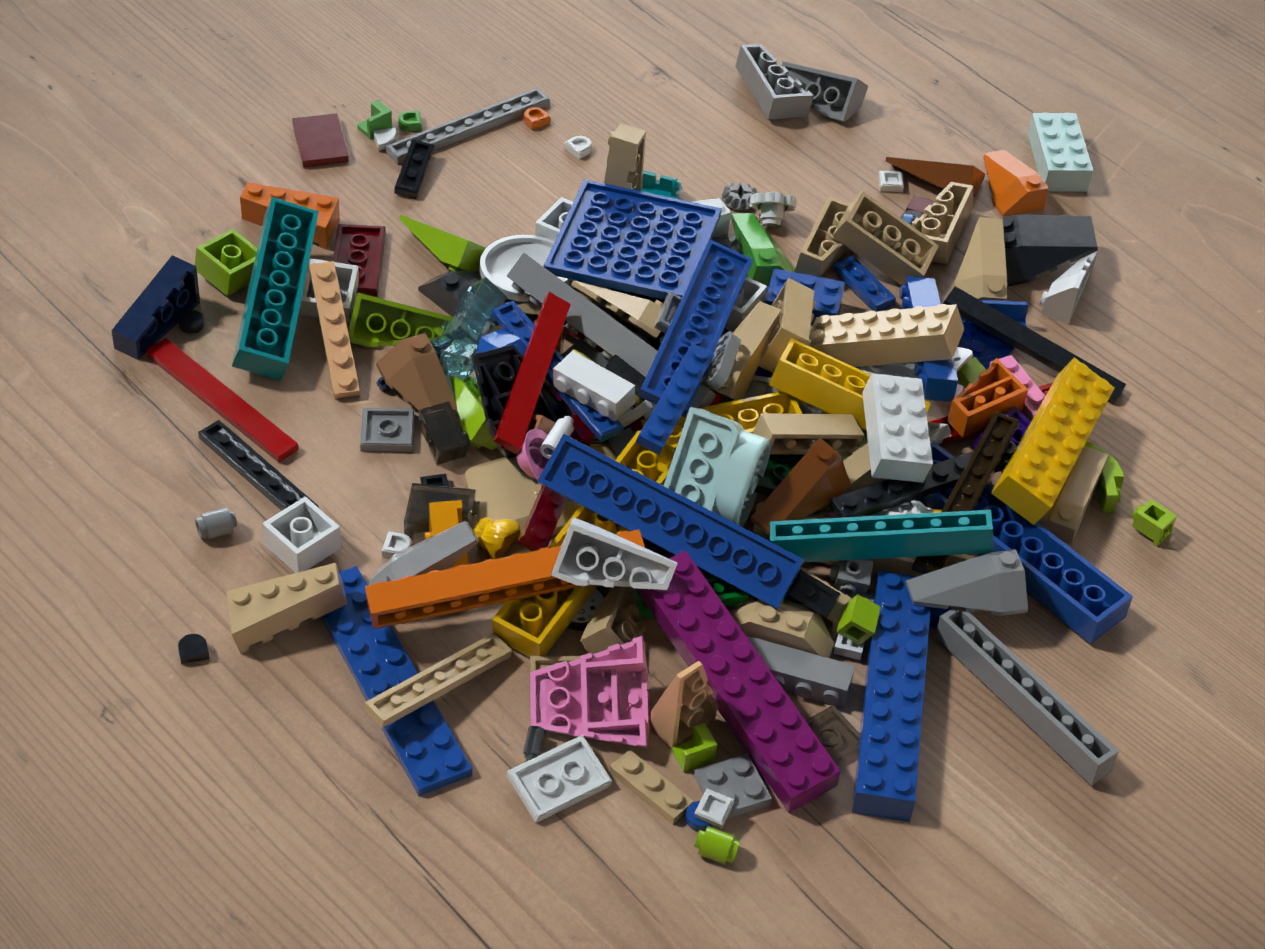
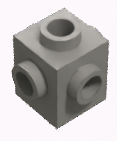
M864 559L840 560L837 564H832L829 579L834 580L833 587L848 596H853L856 592L866 593L870 586L873 561Z

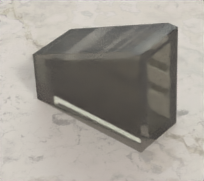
M412 483L404 519V534L409 536L411 540L425 537L424 533L429 532V503L462 500V522L466 521L472 527L474 516L479 517L480 501H476V490Z

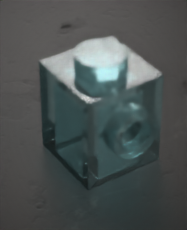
M455 339L447 349L442 351L440 357L444 374L466 380L474 371L472 356L476 354L478 345Z

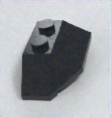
M450 271L436 276L418 287V291L451 317H455V320L478 338L487 335L491 326H499L492 317V309L503 305V296L493 292L472 271Z

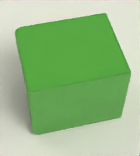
M379 100L371 103V117L358 123L357 127L364 135L372 139L373 131L392 128V111Z

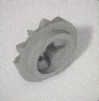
M740 182L736 185L731 183L730 186L724 187L722 201L728 207L736 210L751 209L749 207L750 197L752 194L757 193V189L751 188L750 184L742 185Z

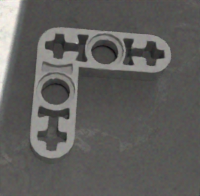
M731 331L719 339L713 353L715 355L704 374L706 376L705 382L714 390L720 389L728 380L741 343V339Z

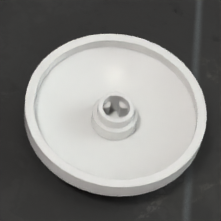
M514 235L493 242L481 255L480 275L483 282L500 296L520 302H532L529 300L531 295L526 291L522 295L511 287L513 281L506 276L523 253L544 267L555 241L534 235ZM558 277L569 286L573 282L572 279Z

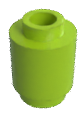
M707 826L706 831H699L694 847L699 849L698 855L723 864L726 862L733 864L741 841L734 839L735 835Z

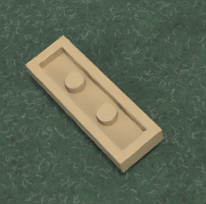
M630 749L609 767V773L672 825L686 814L688 806L694 802Z

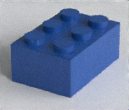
M774 268L765 299L766 304L772 305L787 279L790 278L814 290L813 301L816 304L812 311L814 318L811 326L816 317L839 315L845 282Z

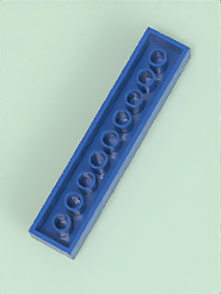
M936 442L930 443L933 464L954 458ZM990 484L987 485L974 511L991 510L993 552L1016 549L1025 571L1026 592L1090 644L1126 618L1133 598L1130 593L1037 522L1033 525L994 496L991 493L994 488ZM954 487L914 501H920L926 508L942 510Z
M878 571L874 603L881 608L875 634L869 638L852 813L910 822L916 797L931 607L913 605L906 587V580L918 576Z

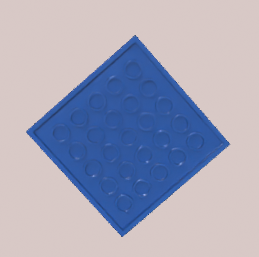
M584 179L545 261L544 268L556 277L577 280L665 300L669 291L683 297L708 240H712L721 217L722 208Z

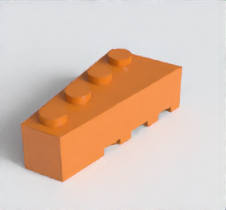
M246 183L240 196L242 219L262 226L264 214L271 197L317 210L319 213L313 241L319 243V247L327 250L340 221L338 197L257 183Z

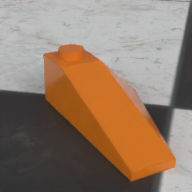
M1005 150L984 153L986 173L990 180L989 188L992 190V203L1002 217L1044 209L1049 188L1037 172Z

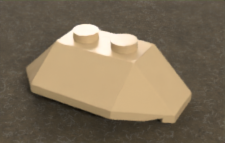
M754 597L729 611L746 636L827 658L831 656L834 642L820 614L806 605L784 599L780 607L776 609Z

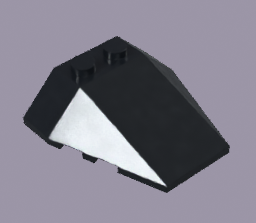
M1013 215L1000 218L1003 219L1007 287L1034 281L1037 279L1036 275L1047 270L1051 273L1057 270L1058 265L1068 260L1072 263L1098 251L1091 216Z
M514 345L476 353L472 356L487 427L493 439L495 438L524 357ZM545 381L533 415H543L555 423L558 419L565 416L572 418L573 414L569 406L563 399L559 401L549 390L551 386ZM496 443L498 449L506 458L517 456V454Z

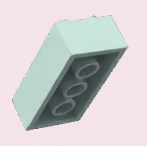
M1032 113L1028 137L1038 173L1048 186V192H1088L1093 167L1076 113Z

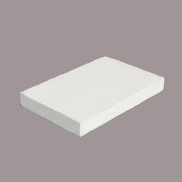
M583 735L508 770L506 774L535 823L610 787L613 782Z

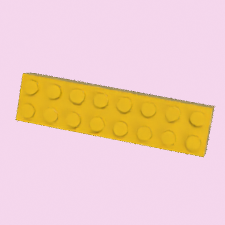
M1074 357L1057 375L991 493L1031 524L1035 525L1052 508L1106 406L1114 387Z

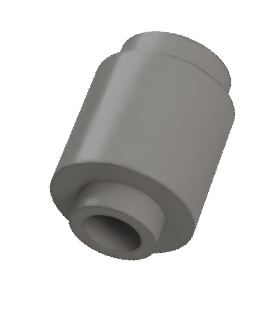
M227 507L202 513L201 517L195 518V524L200 539L207 537L209 540L234 533L233 527L237 526V520L234 511L229 512Z

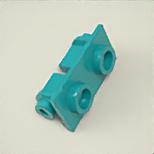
M643 170L642 192L678 198L683 188L681 181L664 175L660 176V180H656V173Z

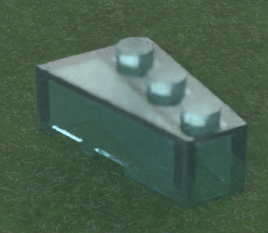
M487 277L469 287L454 308L456 311L454 318L450 323L445 321L441 326L444 332L441 336L430 341L435 352L449 364L472 351L476 352L480 338L487 335L495 325L493 323L495 319L492 317V309L503 305L507 296Z

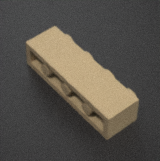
M761 413L753 431V434L765 437L770 441V454H806L815 442L821 438L840 455H851L849 450L856 445L859 446L864 437V433L852 414Z

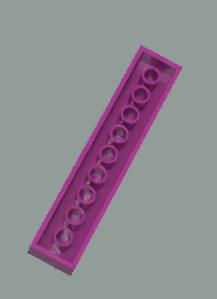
M685 550L669 558L677 562V566L668 589L637 588V593L687 666L690 667L697 661L703 664L708 678L707 684L713 691L711 695L717 702V710L786 811L790 813L835 788L838 785L841 770Z

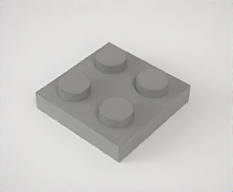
M748 753L694 770V778L702 794L708 788L734 799V804L727 819L771 805L772 798Z

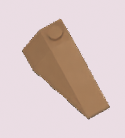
M425 333L402 339L377 362L376 366L385 383L392 390L395 388L408 405L411 403L421 412L420 416L426 421L428 420L434 429L439 432L434 418L440 417L447 433L462 428L456 401L437 354Z

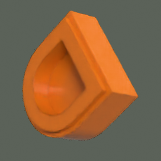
M533 107L525 111L524 123L531 130L550 124L551 117L543 109Z

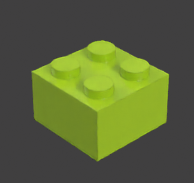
M232 228L196 247L194 265L200 275L226 296H229L249 285L257 247Z

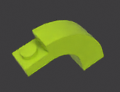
M1087 441L1084 445L1097 451L1109 454L1102 448ZM1110 454L1096 485L1102 513H1113L1115 504L1120 501V489L1124 479L1120 465Z

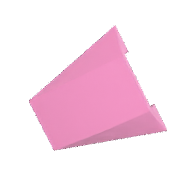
M643 637L633 638V641L622 645L618 643L609 646L607 650L594 654L582 655L579 659L570 662L563 661L530 672L531 726H540L547 732L578 737L583 735L584 738L647 748L650 733L649 677Z

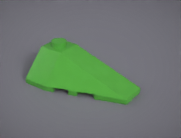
M754 213L731 214L730 218L741 254L753 259L747 273L748 278L764 285H769L774 268L794 272L792 263Z

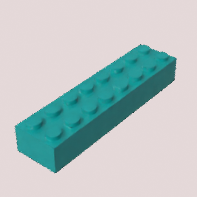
M271 197L264 214L232 367L281 381L289 364L319 211Z

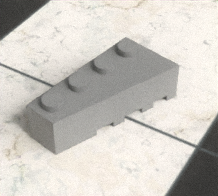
M761 44L741 45L735 67L767 119L808 117L814 95L810 91L805 92L802 89L803 84L798 79L793 80L785 67L777 65V59Z

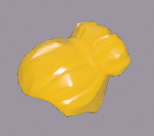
M487 517L480 519L473 529L479 541L476 546L487 550L492 559L501 557L509 550L513 539L520 536L521 526L517 521L511 519H498L496 521Z

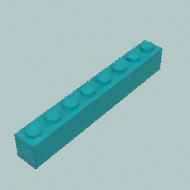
M991 510L770 521V542L804 559V562L977 554L993 552V525Z

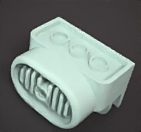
M690 407L664 486L742 527L752 510L757 493L754 492L758 483L757 475L759 474L763 477L767 467L771 448L770 441L765 437L744 431L742 425L736 421L710 413L707 410Z

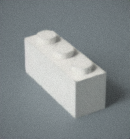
M571 351L553 368L554 387L614 421H617L635 403L634 384L574 351Z

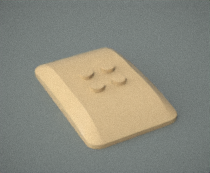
M596 442L590 444V448L613 460L617 459L609 443ZM517 456L511 458L504 457L470 467L465 473V481L478 521L486 517L491 518L493 521L511 519L520 524L522 532L542 484L538 483L535 477L528 476L520 468ZM567 499L553 535L559 534L579 508V504ZM520 536L514 538L512 543L518 542Z

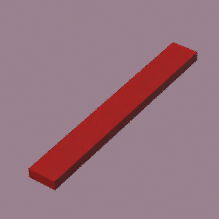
M548 292L544 298L493 441L515 454L520 451L571 305L551 292Z
M167 338L146 349L148 358L278 463L299 450L298 443Z

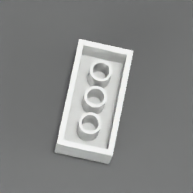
M871 373L862 393L872 477L924 482L933 465L922 379Z

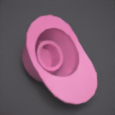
M532 429L526 434L521 449L517 453V461L520 468L528 476L535 477L538 480L549 461L540 453V447L548 435L543 430Z

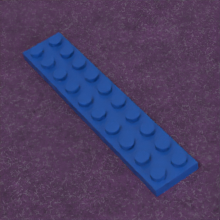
M708 240L638 393L639 397L654 404L658 403L691 343L714 353L753 262L752 258L713 240ZM699 385L682 413V417H686Z
M565 434L562 435L537 481L628 531L640 530L642 538L674 555L686 550L698 568L776 609L782 604L804 563V559Z
M355 566L339 572L344 584L347 605L321 616V619L363 696L368 701L418 674L391 626L373 630L365 592V586L368 585L358 567ZM434 700L382 728L418 796L472 776V767Z

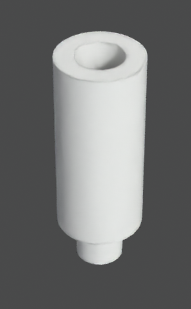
M570 416L558 419L542 443L540 453L545 458L550 459L563 434L570 437L573 432V419Z

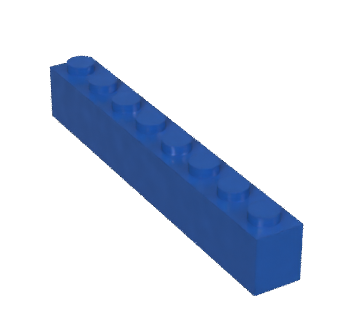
M906 276L905 285H901L899 298L903 299L902 309H911L917 306L933 307L941 304L934 278ZM953 358L915 362V375L922 379L924 399L952 402L958 384Z

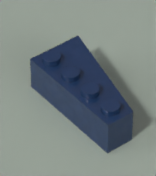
M173 255L169 258L111 330L114 349L139 360L146 353V349L155 345L179 323L178 318L181 313L193 310L200 304L197 268L195 265Z

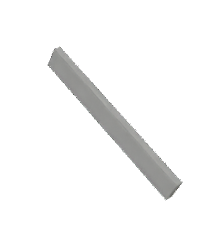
M535 88L385 146L386 153L399 165L404 163L412 139L434 144V150L524 116L525 111L529 108L537 107L542 109L550 106V99L539 88Z

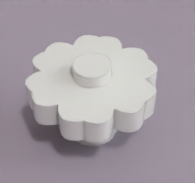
M779 192L755 193L750 197L749 207L761 210L760 220H762L763 226L775 228L780 227L781 222L784 221V212L795 210L797 198Z

